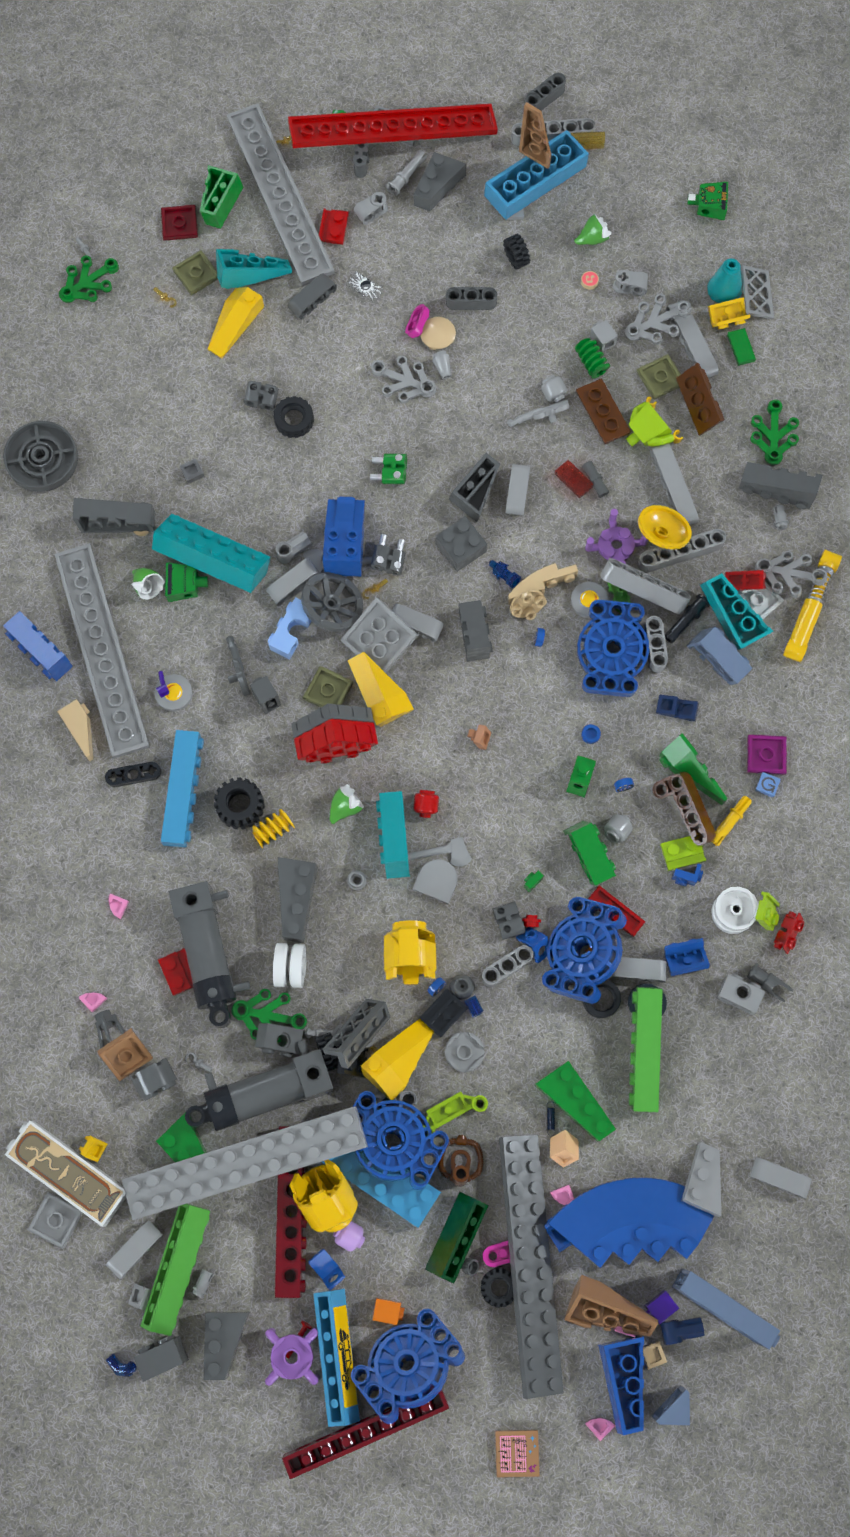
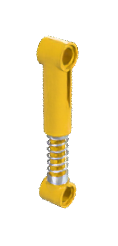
M824 549L817 567L827 572V582L821 586L812 585L811 593L808 599L804 600L797 622L784 650V657L801 663L823 606L821 598H824L823 594L826 593L825 589H827L829 584L828 581L831 580L830 577H832L833 573H836L842 559L841 555Z

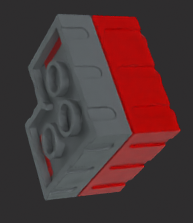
M328 703L309 715L291 723L298 760H306L307 763L321 761L322 764L332 762V758L347 756V758H355L361 752L370 751L371 747L378 744L371 708Z

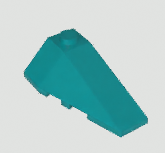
M216 249L217 278L221 288H240L292 273L290 263L286 259L270 256L259 258L255 256V253L243 255L239 254V250Z

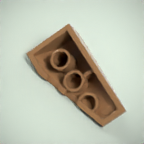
M526 102L524 105L519 152L548 169L550 167L551 151L542 111Z
M584 1275L580 1276L574 1287L564 1319L584 1328H591V1325L601 1326L606 1331H611V1328L620 1326L624 1333L649 1337L658 1325L656 1318L602 1282Z

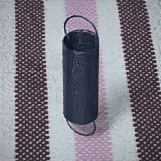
M547 1108V1130H555V1108Z

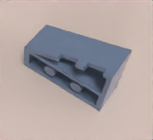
M715 626L702 630L686 646L690 649L694 647L701 654L699 657L703 661L707 659L713 665V670L728 684H738L753 669L749 665V660L740 655L737 647L724 637L725 634L720 628Z

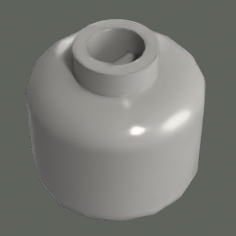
M551 375L542 381L541 391L548 402L555 401L557 403L565 398L564 394L567 392V387L560 376L555 377V375Z
M619 814L613 815L604 826L605 837L612 843L624 842L633 830L629 817Z

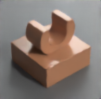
M478 725L477 731L470 729L468 737L471 738L478 748L487 749L491 731L485 725Z

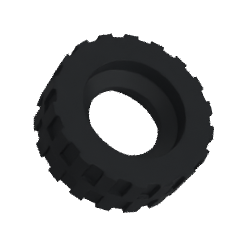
M286 397L279 404L277 403L274 409L275 426L283 436L298 438L304 436L313 427L314 415L312 407L308 404V401L303 400L301 397ZM290 410H298L302 413L303 419L297 425H290L285 421L286 413Z

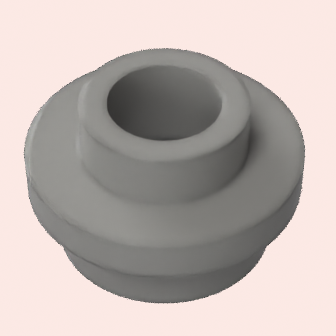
M353 871L347 877L348 886L353 890H361L366 885V876L361 871ZM354 878H360V883L355 884L353 882Z

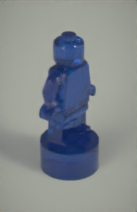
M494 560L489 561V566L493 568L492 573L498 580L500 578L504 579L511 588H514L520 582L521 576L516 572L512 573L508 570V564L501 561L498 563Z

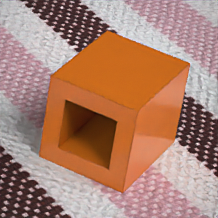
M376 1298L373 1321L398 1325V1320L403 1321L405 1308L401 1307L402 1302Z

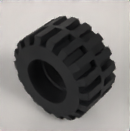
M237 777L235 781L231 778L229 783L224 782L222 783L223 787L217 789L218 794L214 796V807L221 821L228 827L232 826L233 829L237 830L238 827H241L243 830L246 829L245 826L249 825V827H252L253 822L258 823L260 820L259 816H263V809H265L264 798L254 782L251 783L246 778L242 780L241 777ZM243 794L250 798V804L243 812L236 813L229 810V802L234 796Z

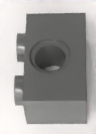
M267 676L263 678L258 677L250 685L251 690L265 715L281 706L279 696Z
M259 1023L255 1048L262 1049V1053L274 1054V1051L280 1052V1056L292 1057V1054H300L298 1042L302 1040L303 1030L270 1023ZM278 1037L281 1039L280 1045L277 1043Z

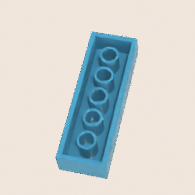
M568 130L549 141L551 161L548 169L526 156L485 183V198L505 220L587 166L589 153Z
M355 1151L329 1159L340 1168L339 1170L347 1180L417 1228L420 1227L441 1193L430 1184H427L422 1190H416L411 1186L409 1177L397 1181L382 1180L374 1177L359 1163ZM360 1153L362 1159L367 1164L368 1162L365 1160L363 1153ZM371 1167V1169H373L375 1172L383 1174L382 1172H379L375 1170L373 1167ZM387 1174V1176H399V1175H400V1174ZM414 1176V1180L418 1184L425 1182L418 1176Z

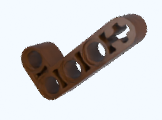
M689 773L673 774L653 785L652 791L655 797L660 799L669 796L674 797L691 839L696 845H704L715 839V829ZM679 778L682 780V786L679 784ZM663 785L666 787V793L663 790ZM686 796L690 798V803L687 802ZM694 814L697 815L698 821L694 819Z

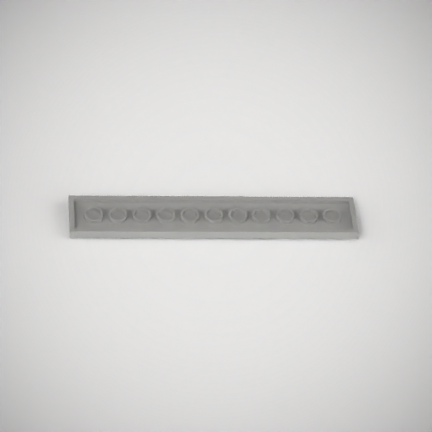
M257 103L227 114V120L301 285L309 284L322 273L326 276L335 274L334 268L259 104Z
M89 543L56 553L54 555L111 755L114 759L149 748L150 745L92 546Z
M354 1106L124 1178L122 1183L132 1220L357 1151L368 1147L357 1108Z

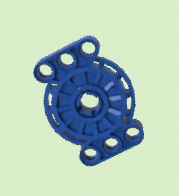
M595 600L591 603L588 612L592 620L584 626L577 644V656L580 665L587 673L582 682V689L590 694L631 697L638 688V682L634 678L642 671L649 655V640L646 632L639 624L645 613L644 608L637 603ZM600 607L602 609V613H595L593 611V608ZM619 609L621 615H614L612 610ZM637 611L640 616L635 618L630 612ZM589 627H591V629L589 630L588 634H584L585 631H586ZM581 640L584 642L583 650L580 647ZM614 641L620 651L615 654L610 653L606 646ZM643 647H645V657L642 655ZM638 663H642L641 667L636 671L635 668ZM593 680L596 685L588 687L586 681ZM610 681L615 687L608 689L605 683ZM624 684H631L633 686V690H625Z
M574 897L568 904V908L573 915L561 921L549 938L547 958L552 970L544 973L542 982L553 993L594 1004L601 998V991L596 985L610 978L617 970L623 952L622 941L617 930L622 929L626 925L627 919L618 907L582 897ZM583 905L580 911H576L578 906ZM597 910H601L598 916H594ZM615 915H619L616 921H612ZM590 945L592 952L588 951L580 956L581 948ZM557 978L556 983L550 985L551 980ZM575 983L574 989L568 991L569 985ZM589 989H594L590 996H586Z
M362 1092L353 1107L356 1106L359 1117L362 1119L361 1124L368 1145L366 1148L355 1151L359 1163L374 1177L388 1181L404 1180L409 1177L410 1184L414 1189H424L448 1145L449 1137L443 1131H436L431 1134V1128L427 1119L411 1104L396 1100L382 1101L376 1104V1097L372 1092ZM368 1098L372 1104L369 1107H365L361 1104V1100ZM389 1134H395L399 1137L400 1144L389 1148L387 1147L388 1144L385 1141V1137ZM436 1137L442 1138L444 1145L441 1147L436 1146L433 1139ZM360 1153H363L365 1160L368 1162L367 1164L362 1159ZM432 1156L435 1163L427 1165L424 1162V1157ZM371 1167H373L375 1170L379 1172H382L383 1174L375 1172L373 1169H371ZM387 1174H400L399 1176H387ZM416 1174L423 1175L425 1182L418 1184L415 1182L414 1176Z
M423 1309L419 1312L417 1316L418 1325L401 1324L383 1333L370 1351L368 1366L357 1365L351 1372V1379L379 1418L386 1424L396 1422L399 1416V1408H416L434 1399L446 1382L449 1365L459 1366L465 1360V1353L460 1343L431 1309ZM426 1319H433L429 1325H424ZM440 1334L446 1335L443 1340H436ZM453 1350H458V1351H459V1353L457 1354V1356H455V1357H450V1356H449L450 1353H451V1351H453ZM404 1358L406 1361L415 1362L414 1366L408 1371L402 1370V1360ZM362 1374H366V1379L359 1382L358 1378ZM379 1391L377 1397L370 1398L372 1392ZM392 1407L390 1414L383 1415L385 1408Z

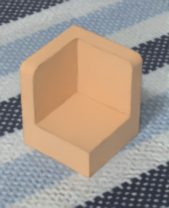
M566 1130L551 1137L550 1158L563 1168L579 1160L578 1139Z

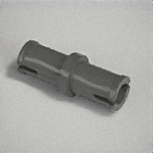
M588 461L583 464L582 468L589 478L588 482L590 485H593L598 497L601 498L607 495L609 490L606 488L602 481L603 477L597 472L593 462Z

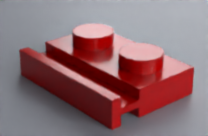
M324 208L319 230V238L322 242L343 245L349 211L333 209L329 211Z
M185 948L158 959L173 996L193 988Z

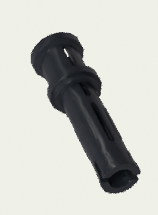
M698 594L696 596L697 599L686 607V612L665 634V639L673 644L694 619H699L703 610L706 607H710L704 595Z

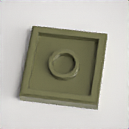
M202 250L172 267L173 272L191 296L218 280L217 270Z
M668 354L638 368L636 371L654 400L679 388L676 378L681 374Z
M319 666L302 698L320 708L328 703L342 705L353 685V681Z

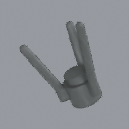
M104 1010L95 1015L100 1049L104 1047L102 1030L105 1032L108 1043L112 1041L109 1029L113 1027V1023L122 1034L126 1032L117 1020L116 1015H111L110 1010Z

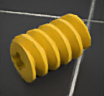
M282 809L278 810L279 816L272 813L273 820L266 817V824L259 821L260 828H257L255 825L252 826V833L261 848H263V841L268 845L270 844V837L273 840H277L276 833L282 837L283 829L290 832L289 825L295 828L286 812Z

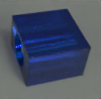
M475 995L465 1000L464 1003L472 1018L484 1012Z

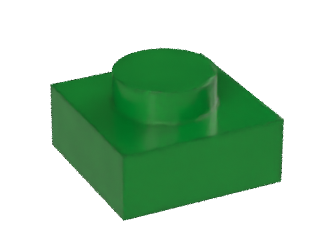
M539 870L535 874L531 872L524 880L526 882L524 888L530 893L543 880L544 875Z

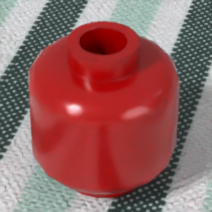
M420 790L419 793L414 795L413 810L419 813V817L431 818V814L438 812L439 796L435 794V791Z

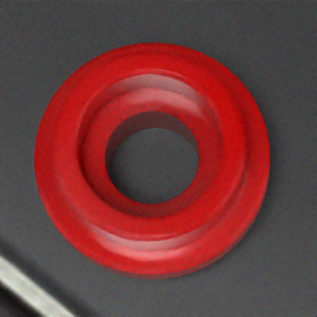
M526 915V919L522 918V922H524V927H539L541 919H537L538 915Z

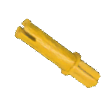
M743 796L734 808H730V813L715 831L716 837L712 841L713 844L719 846L738 820L743 818V813L752 802L750 798Z

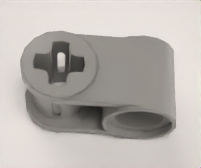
M382 192L374 193L357 203L354 207V212L364 225H367L369 221H374V219L383 215L388 210L386 196Z
M619 270L616 273L613 288L618 293L643 296L647 293L648 275L645 272Z

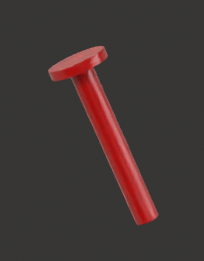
M302 1320L301 1324L303 1327L298 1335L303 1337L307 1328L312 1329V1326ZM288 1351L286 1358L290 1359L294 1351Z

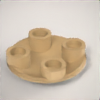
M433 317L425 322L420 336L425 345L431 350L446 348L453 343L456 331L454 325L448 319Z
M525 591L514 598L510 605V612L517 618L532 620L536 617V613L547 604V600L541 591Z

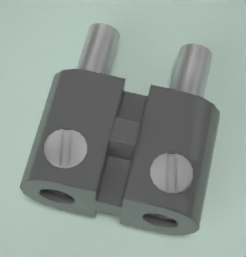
M381 534L379 544L374 547L370 567L381 572L384 570L388 574L399 576L402 573L406 554L403 551L405 541L399 539L397 549L394 548L392 550L390 547L385 546L387 535Z

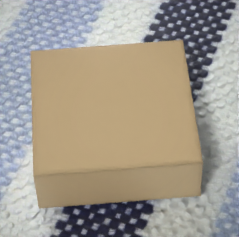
M660 1341L643 1347L644 1362L648 1370L667 1363Z

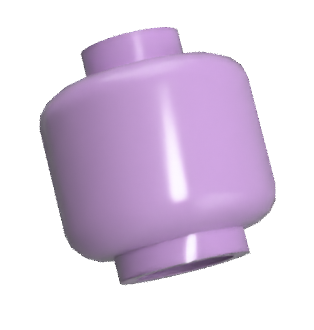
M352 1221L342 1230L333 1233L335 1243L347 1251L361 1248L365 1241L363 1228Z

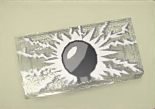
M357 271L346 283L347 288L374 305L385 292L383 287Z

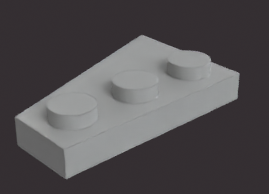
M700 1142L696 1149L681 1201L716 1217L722 1216L720 1150Z

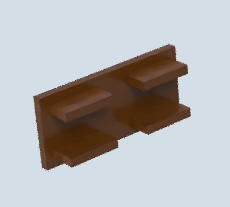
M696 363L676 378L699 436L725 420L718 402L714 401L710 391L712 387L705 369H701L699 363Z
M602 378L576 389L577 395L604 444H608L631 433Z

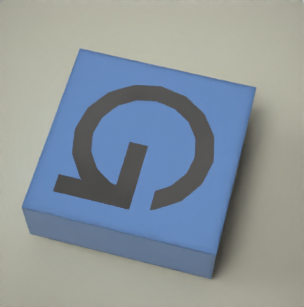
M762 772L755 791L774 797L781 779Z

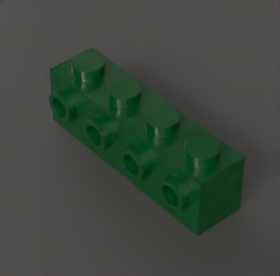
M459 1191L425 1270L453 1284L455 1283L489 1205Z

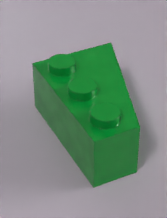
M208 165V176L205 179L206 187L205 193L202 196L200 213L206 225L221 229L244 187L238 173Z
M583 820L563 830L565 835L568 834L573 844L571 847L573 851H576L580 864L592 885L596 886L616 876L614 872L616 867L613 861L609 860L606 855L608 852L607 847L603 841L600 842L598 838L600 833L595 824Z
M185 1113L156 1140L174 1162L207 1153L196 1128L189 1126L186 1122Z

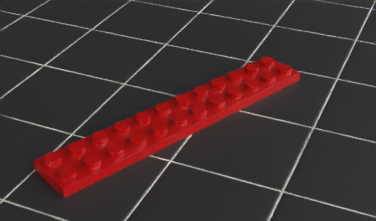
M492 104L288 117L293 148L497 135L498 132Z

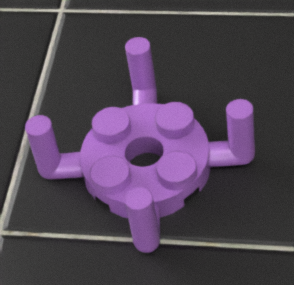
M612 509L609 516L610 528L602 531L597 544H594V539L589 537L585 550L587 552L599 551L600 555L607 560L612 558L626 564L625 561L633 554L635 547L647 545L648 540L643 534L641 539H634L628 528L617 527L618 510ZM619 541L622 546L619 549H615L611 543Z
M317 1327L311 1329L304 1338L295 1334L279 1338L275 1334V1329L269 1328L265 1335L274 1344L271 1351L273 1371L265 1379V1384L268 1386L272 1385L279 1376L284 1379H297L304 1376L312 1385H316L320 1380V1376L310 1370L313 1362V1350L310 1343L318 1336ZM288 1351H295L297 1353L298 1359L295 1363H289L286 1360Z

